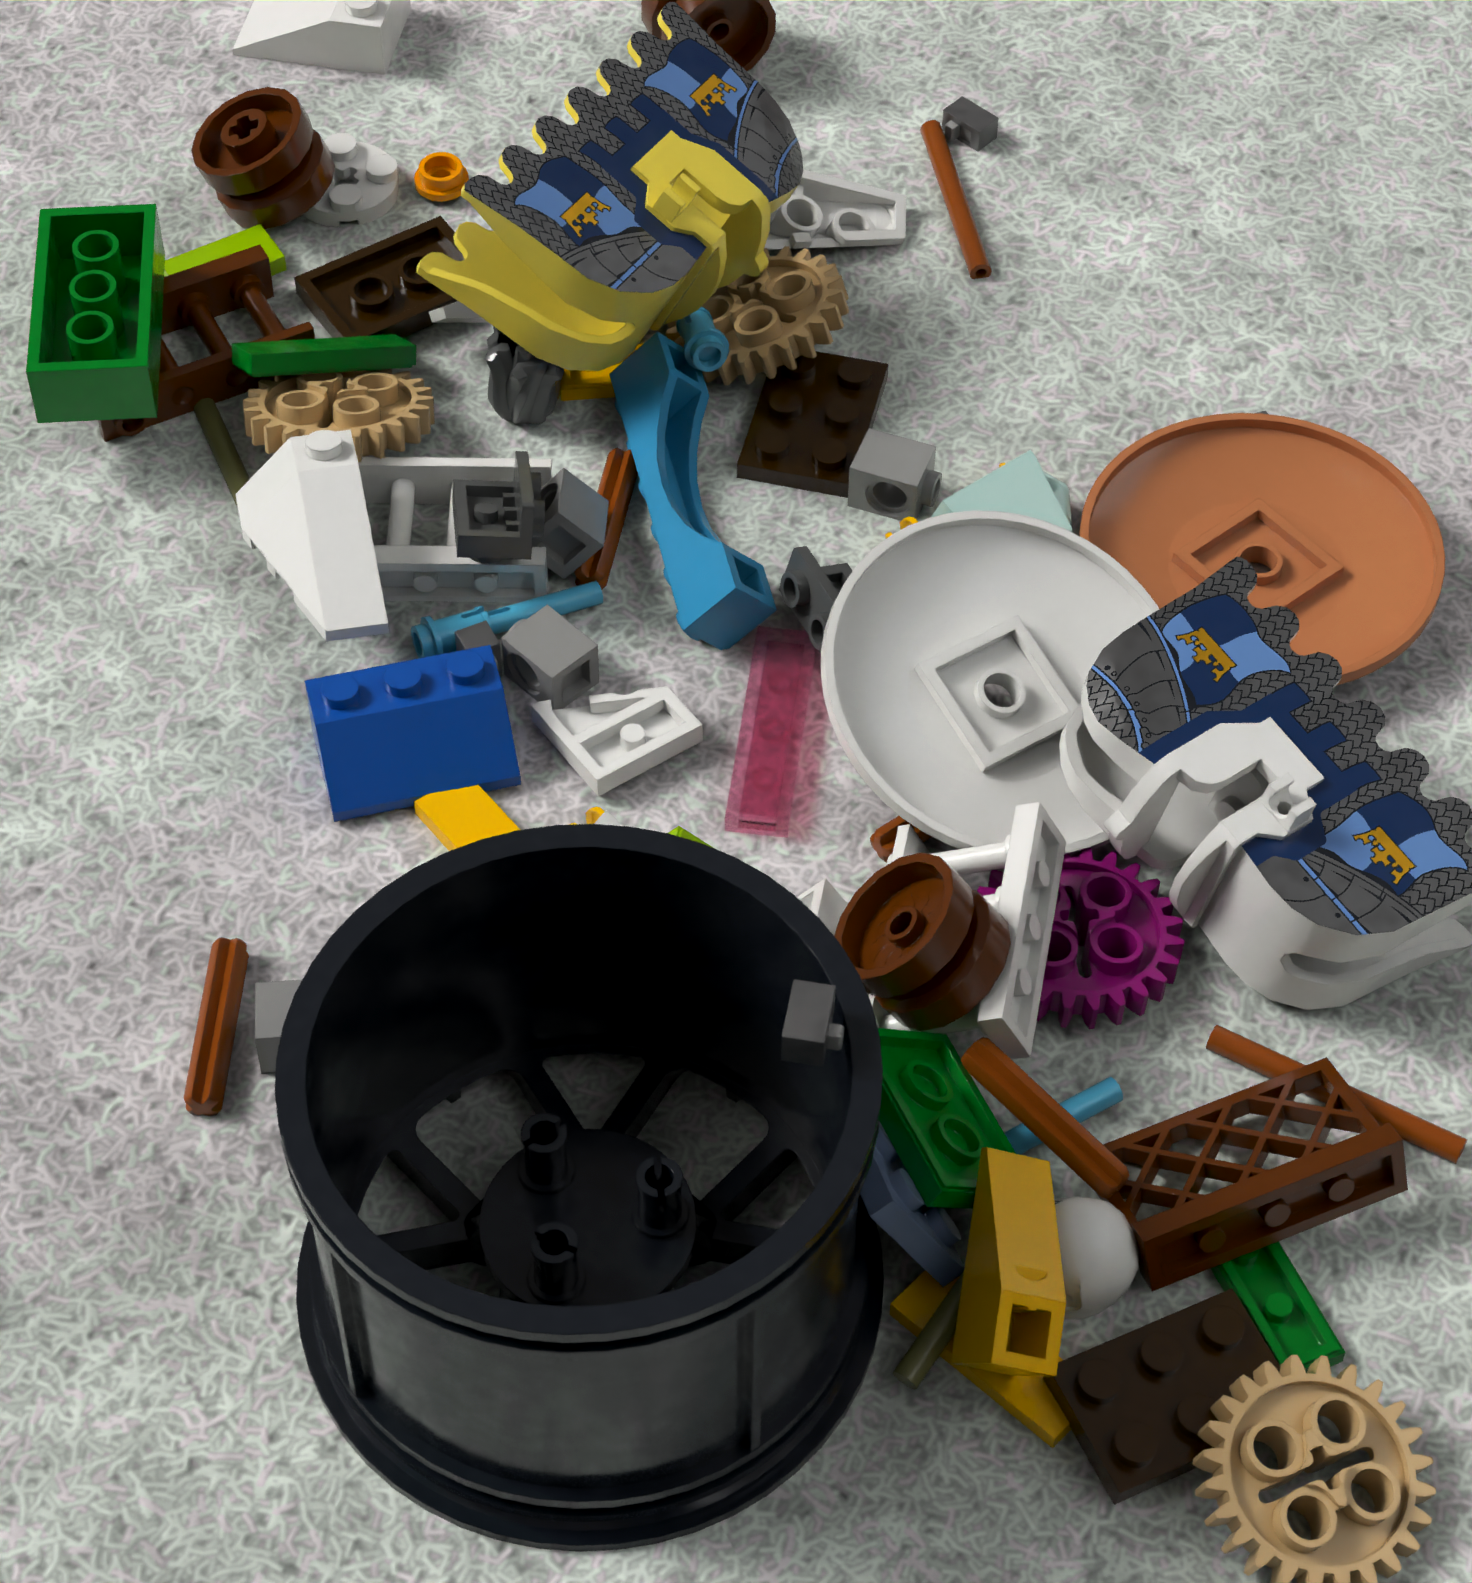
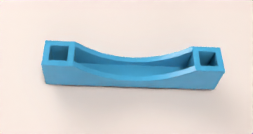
M656 332L609 374L616 396L614 403L617 412L622 417L628 438L626 446L628 450L631 449L639 475L640 482L638 487L648 506L652 520L651 532L659 544L665 565L663 569L664 577L671 586L678 610L676 613L678 624L690 638L696 641L703 640L720 650L730 649L777 611L763 565L724 544L712 530L706 517L697 482V450L701 424L710 395L702 371L695 370L687 363L683 347L661 333Z

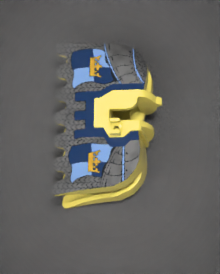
M668 2L657 17L659 27L668 37L667 41L660 40L649 32L638 31L631 36L627 49L630 56L637 63V68H631L616 59H606L601 62L596 71L597 81L606 91L607 96H599L584 87L570 89L564 104L565 109L575 121L574 125H568L554 116L545 115L537 119L531 131L533 139L540 146L543 154H534L518 145L505 147L498 161L500 169L507 176L510 184H500L484 175L474 176L464 184L461 189V197L475 208L493 231H489L477 223H462L457 228L453 239L454 244L464 256V260L456 261L444 253L431 252L425 255L417 265V274L470 308L534 357L566 370L600 371L616 365L634 351L649 329L652 331L659 330L664 324L683 319L692 314L716 292L717 288L731 284L743 274L752 277L760 275L768 267L769 263L764 247L770 232L771 213L776 211L791 197L800 184L803 175V158L800 144L789 119L780 106L761 84L728 55L676 2Z

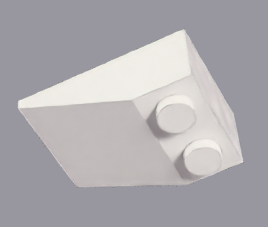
M254 0L232 49L233 55L385 75L410 13V0Z

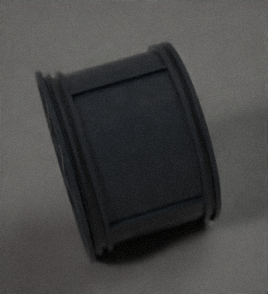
M601 824L553 825L517 830L481 839L448 851L413 868L394 880L355 910L329 938L310 964L294 994L283 1024L276 1057L275 1100L283 1153L292 1186L308 1219L297 1267L296 1304L301 1343L310 1376L326 1411L341 1435L366 1465L393 1489L424 1510L466 1530L499 1541L539 1549L576 1552L604 1551L657 1544L695 1533L728 1519L769 1495L796 1474L817 1453L845 1417L863 1384L872 1360L882 1317L884 1273L881 1243L876 1222L869 1216L860 1195L871 1167L879 1132L883 1079L881 1043L873 1007L860 975L842 945L821 919L794 894L768 875L734 856L705 844L664 832L629 826ZM794 979L836 986L832 1023L840 1024L844 1027L843 1045L840 1050H826L823 1067L781 1060L782 1033ZM577 1054L627 1055L642 1058L645 1066L602 1128L584 1129L545 1071L543 1061L546 1058ZM503 1071L514 1079L536 1115L529 1117L521 1128L523 1149L517 1152L500 1168L491 1181L484 1198L480 1201L421 1142L416 1133V1126L424 1114L446 1099L453 1103L461 1098L462 1088L492 1073ZM686 1071L694 1072L726 1088V1096L737 1103L741 1099L764 1116L769 1127L766 1137L700 1201L691 1193L683 1177L681 1167L674 1160L666 1157L652 1145L636 1138L676 1079ZM387 1156L451 1222L376 1235L358 1217V1213L370 1183ZM797 1157L800 1159L815 1189L785 1224L779 1229L733 1221ZM709 1261L730 1264L711 1276L674 1290V1286L689 1266L701 1265ZM467 1262L487 1266L492 1277L500 1287L499 1298L492 1297L456 1285L426 1270Z

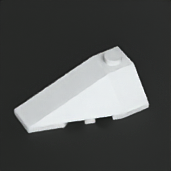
M803 169L800 184L791 197L776 211L771 213L770 232L764 248L770 250L783 249L785 246H789L790 249L902 244L906 239V195Z

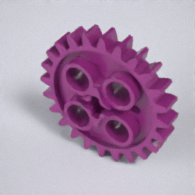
M1091 848L1081 850L1079 857H1070L1069 854L1064 855L1037 1021L1041 1020L1051 1010L1058 1012V1020L1062 1028H1067L1072 1015H1081L1088 1029H1095L1098 1014L1105 1013L1109 1020L1117 1026L1122 1023L1125 1007L1133 1013L1142 1016L1145 1014L1148 998L1160 1002L1164 996L1166 983H1174L1184 947V939L1180 938L1183 919L1172 916L1174 906L1170 902L1169 897L1157 898L1161 882L1159 879H1150L1141 883L1138 881L1141 866L1138 863H1134L1121 870L1115 867L1117 853L1110 852L1100 862L1093 860ZM992 870L989 876L988 887L979 886L977 892L982 896L995 894L996 889L1002 885L1004 872ZM1067 893L1073 897L1074 901V922L1068 921L1071 903L1070 898H1068ZM1078 945L1084 947L1081 959L1084 977L1079 975L1076 962Z

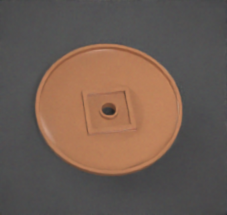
M1260 413L1215 414L1192 418L1156 430L1124 449L1104 468L1095 480L1082 511L1079 536L1109 554L1127 569L1144 587L1159 609L1198 586L1236 557L1246 559L1249 563H1261L1271 569L1269 572L1256 573L1257 584L1254 590L1247 596L1248 601L1255 608L1263 609L1278 605L1287 607L1294 612L1299 620V631L1290 642L1292 651L1302 656L1321 652L1329 654L1338 660L1342 668V678L1337 685L1354 681L1375 672L1392 662L1411 646L1431 620L1439 600L1445 575L1444 544L1438 523L1430 506L1406 475L1379 453L1347 435L1312 422L1286 416Z

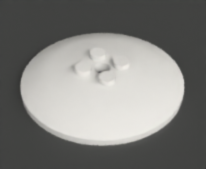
M978 510L953 512L927 518L901 529L873 548L857 564L847 578L831 608L821 648V680L830 722L850 763L871 790L901 818L935 839L958 849L1004 842L1006 836L1011 834L1016 805L1041 802L1066 840L1064 855L1069 854L1070 857L1080 855L1081 850L1088 848L1094 850L1110 843V839L1082 809L1067 785L1060 762L1059 744L1061 733L1081 702L1082 687L1088 672L1102 649L1121 633L1159 610V607L1128 570L1109 554L1088 540L1052 523L1021 514ZM996 684L1004 687L1010 693L1013 705L1010 707H999L990 702L985 695L984 685Z

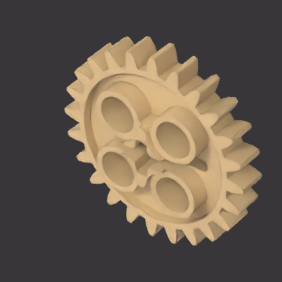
M785 246L776 256H770L768 249L764 248L769 263L768 267L760 275L752 277L743 274L731 284L717 288L716 292L701 307L710 312L715 328L726 336L729 342V354L725 363L719 369L712 372L702 371L705 382L709 383L721 375L724 385H729L738 375H743L746 384H751L757 373L765 372L767 377L772 379L775 378L776 370L779 366L785 365L791 370L797 369L795 359L801 355L815 358L817 356L814 348L815 344H831L833 339L830 331L843 329L844 324L841 316L849 313L846 302L849 297L836 264H827L823 254L811 258L809 249L806 248L793 257L789 246ZM676 321L667 323L669 329L666 330L667 338L684 347L683 338L676 329Z
M392 369L275 376V381H258L259 389H249L248 398L243 399L245 435L252 437V444L254 446L265 445V453L268 454L275 453L290 437L309 435L318 430H351L359 463L362 461L363 456L373 455L381 459L385 458L384 450L386 449L403 452L405 451V443L419 444L421 442V435L430 434L431 425L435 424L432 388L424 387V379L422 378L411 379L409 371L393 374Z
M1296 1354L1291 1355L1280 1365V1372L1268 1360L1253 1372L1254 1381L1244 1374L1229 1386L1232 1397L1222 1395L1210 1407L1219 1421L1209 1420L1199 1429L1198 1436L1214 1448L1205 1449L1193 1458L1194 1466L1212 1473V1478L1195 1489V1495L1205 1499H1216L1219 1507L1204 1520L1206 1526L1227 1524L1232 1532L1221 1547L1223 1553L1233 1552L1243 1546L1250 1553L1245 1563L1244 1573L1250 1576L1266 1565L1272 1569L1271 1583H1290L1293 1578H1297V1583H1377L1376 1572L1386 1578L1399 1572L1402 1567L1396 1555L1409 1557L1420 1548V1544L1410 1532H1419L1430 1525L1432 1518L1415 1506V1504L1424 1503L1436 1494L1435 1487L1416 1479V1474L1433 1464L1432 1457L1412 1454L1409 1447L1423 1433L1421 1427L1400 1429L1396 1423V1420L1406 1406L1405 1403L1399 1401L1384 1408L1378 1402L1383 1382L1377 1379L1364 1390L1356 1386V1365L1350 1364L1336 1377H1331L1328 1358L1323 1355L1309 1366L1307 1373L1303 1363ZM1318 1415L1327 1417L1334 1422L1341 1436L1340 1444L1330 1441L1322 1434L1317 1422ZM1254 1441L1263 1442L1271 1447L1277 1457L1278 1470L1270 1469L1258 1460L1253 1448ZM1359 1450H1364L1369 1454L1368 1462L1346 1467L1326 1482L1323 1480L1312 1481L1295 1489L1287 1496L1270 1503H1263L1259 1500V1492L1285 1485L1303 1471L1314 1473L1335 1463L1342 1457ZM1352 1483L1362 1486L1371 1495L1375 1505L1374 1513L1365 1511L1355 1502L1351 1492ZM1288 1509L1297 1511L1306 1518L1311 1529V1540L1303 1539L1293 1532L1287 1519Z

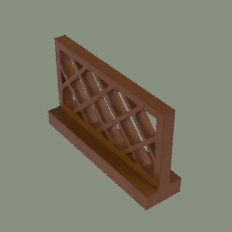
M1326 1057L1103 1144L1122 1163L1143 1165V1168L1136 1181L1127 1180L1124 1186L1112 1197L1105 1199L1099 1194L1097 1195L1100 1200L1110 1202L1125 1215L1137 1239L1140 1252V1274L1153 1292L1408 1190L1403 1139L1390 1122L1381 1126L1378 1124ZM1321 1085L1330 1094L1325 1107L1294 1102L1296 1095ZM1250 1113L1269 1117L1263 1131L1232 1126L1234 1119ZM1284 1120L1316 1125L1310 1140L1278 1135ZM1331 1128L1360 1133L1333 1145L1325 1143ZM1186 1138L1206 1141L1199 1156L1169 1151L1173 1143ZM1222 1144L1253 1150L1246 1165L1215 1159ZM1269 1153L1297 1158L1269 1170L1262 1168ZM1159 1169L1189 1174L1190 1176L1183 1190L1152 1185ZM1205 1178L1234 1183L1206 1195L1198 1194ZM1142 1203L1171 1208L1140 1221H1137L1135 1218Z

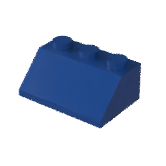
M491 645L304 680L312 732L334 822L414 806V801L430 793L479 785L485 792L521 785V776L504 689Z

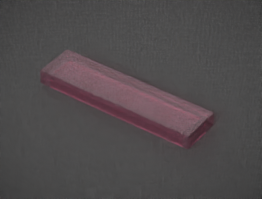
M757 626L725 814V831L788 838L817 649L813 647L806 631Z

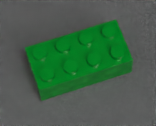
M156 204L40 209L26 366L27 379L38 423L157 417L165 251Z

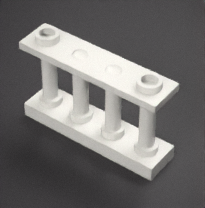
M362 457V461L358 464L366 503H390L386 545H374L384 601L522 602L548 594L546 547H532L531 560L502 559L496 563H479L470 558L457 557L452 505L453 480L513 482L515 458L385 457L380 459L377 457ZM529 458L530 472L541 473L542 487L552 478V460ZM414 504H450L446 546L410 545Z
M1041 802L1016 805L1011 834L1006 836L1004 842L931 854L910 824L898 826L893 854L889 855L887 865L900 857L922 852L940 856L959 875L1005 868L1002 885L996 889L995 894L983 895V897L1008 922L1011 945L1005 967L992 989L968 1014L945 1027L918 1031L903 1026L882 1008L873 995L867 994L873 1007L878 1028L941 1034L980 1029L1011 1060L1031 1057L1066 847V840Z

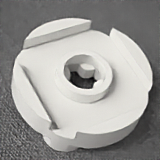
M336 133L328 136L324 142L330 150L335 164L332 182L320 201L304 213L303 216L315 223L340 227V221L350 222L358 220V225L382 217L394 206L398 198L399 174L396 159L374 145L357 142L351 134ZM340 180L354 181V184L344 183L335 186V182Z

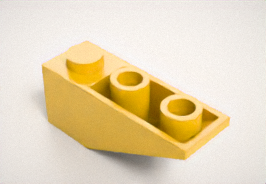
M983 1147L981 1149L951 1363L1012 1376H1056L1066 1309V1295L1050 1161Z

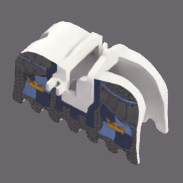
M1236 557L1192 590L1121 633L1102 649L1088 672L1082 687L1081 702L1061 733L1059 744L1061 768L1069 789L1082 809L1108 835L1111 844L1124 859H1130L1137 855L1150 867L1161 870L1176 868L1184 863L1169 892L1170 902L1192 928L1197 925L1201 927L1224 962L1246 985L1269 1000L1305 1010L1342 1007L1415 970L1472 946L1471 933L1455 919L1448 918L1472 904V848L1465 841V834L1472 826V810L1467 803L1458 798L1447 797L1434 801L1422 795L1420 785L1429 774V763L1425 756L1414 749L1403 748L1389 752L1378 746L1376 737L1385 726V715L1382 709L1371 701L1359 700L1343 703L1334 697L1332 691L1342 678V668L1338 660L1329 654L1321 652L1302 656L1292 651L1290 642L1299 631V620L1296 614L1287 607L1278 605L1263 609L1255 608L1251 605L1247 596L1254 590L1257 584V574L1246 559Z

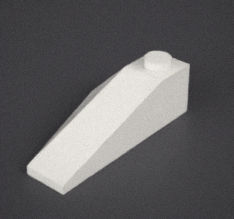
M318 430L309 435L290 437L236 493L244 541L251 549H259L266 558L267 569L275 579L282 578L293 591L296 605L326 641L389 633L361 474L351 430Z

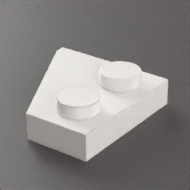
M668 686L639 689L627 695L616 693L589 695L590 706L552 710L551 700L539 701L531 705L533 723L597 796L614 789L703 741L701 722Z

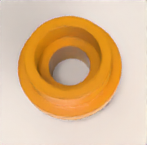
M446 152L432 153L424 157L414 175L416 191L422 197L438 202L450 201L460 197L462 187L469 180L468 171L462 165L461 160L457 156Z

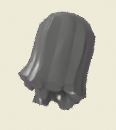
M493 326L494 333L487 339L488 352L485 356V361L490 368L488 381V400L502 419L511 421L515 425L524 423L541 424L545 422L547 416L553 413L556 402L559 399L561 380L565 372L564 368L534 357Z

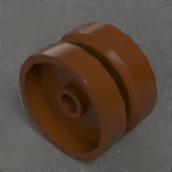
M769 0L641 1V19L650 34L660 40H668L667 35L658 25L657 17L668 2H676L747 72L768 51L776 32V13Z
M264 87L246 91L223 103L206 118L196 132L191 149L195 166L207 184L216 190L217 198L227 214L243 228H251L259 224L264 229L279 227L302 216L320 201L331 185L335 170L330 150L320 134L312 128L310 118L299 100L286 89Z
M922 852L900 857L876 871L851 898L840 916L834 935L860 975L867 994L873 995L882 1008L903 1026L918 1031L945 1027L968 1014L992 989L1005 967L1011 945L1008 922L998 910L980 893L972 890L965 880L940 856Z

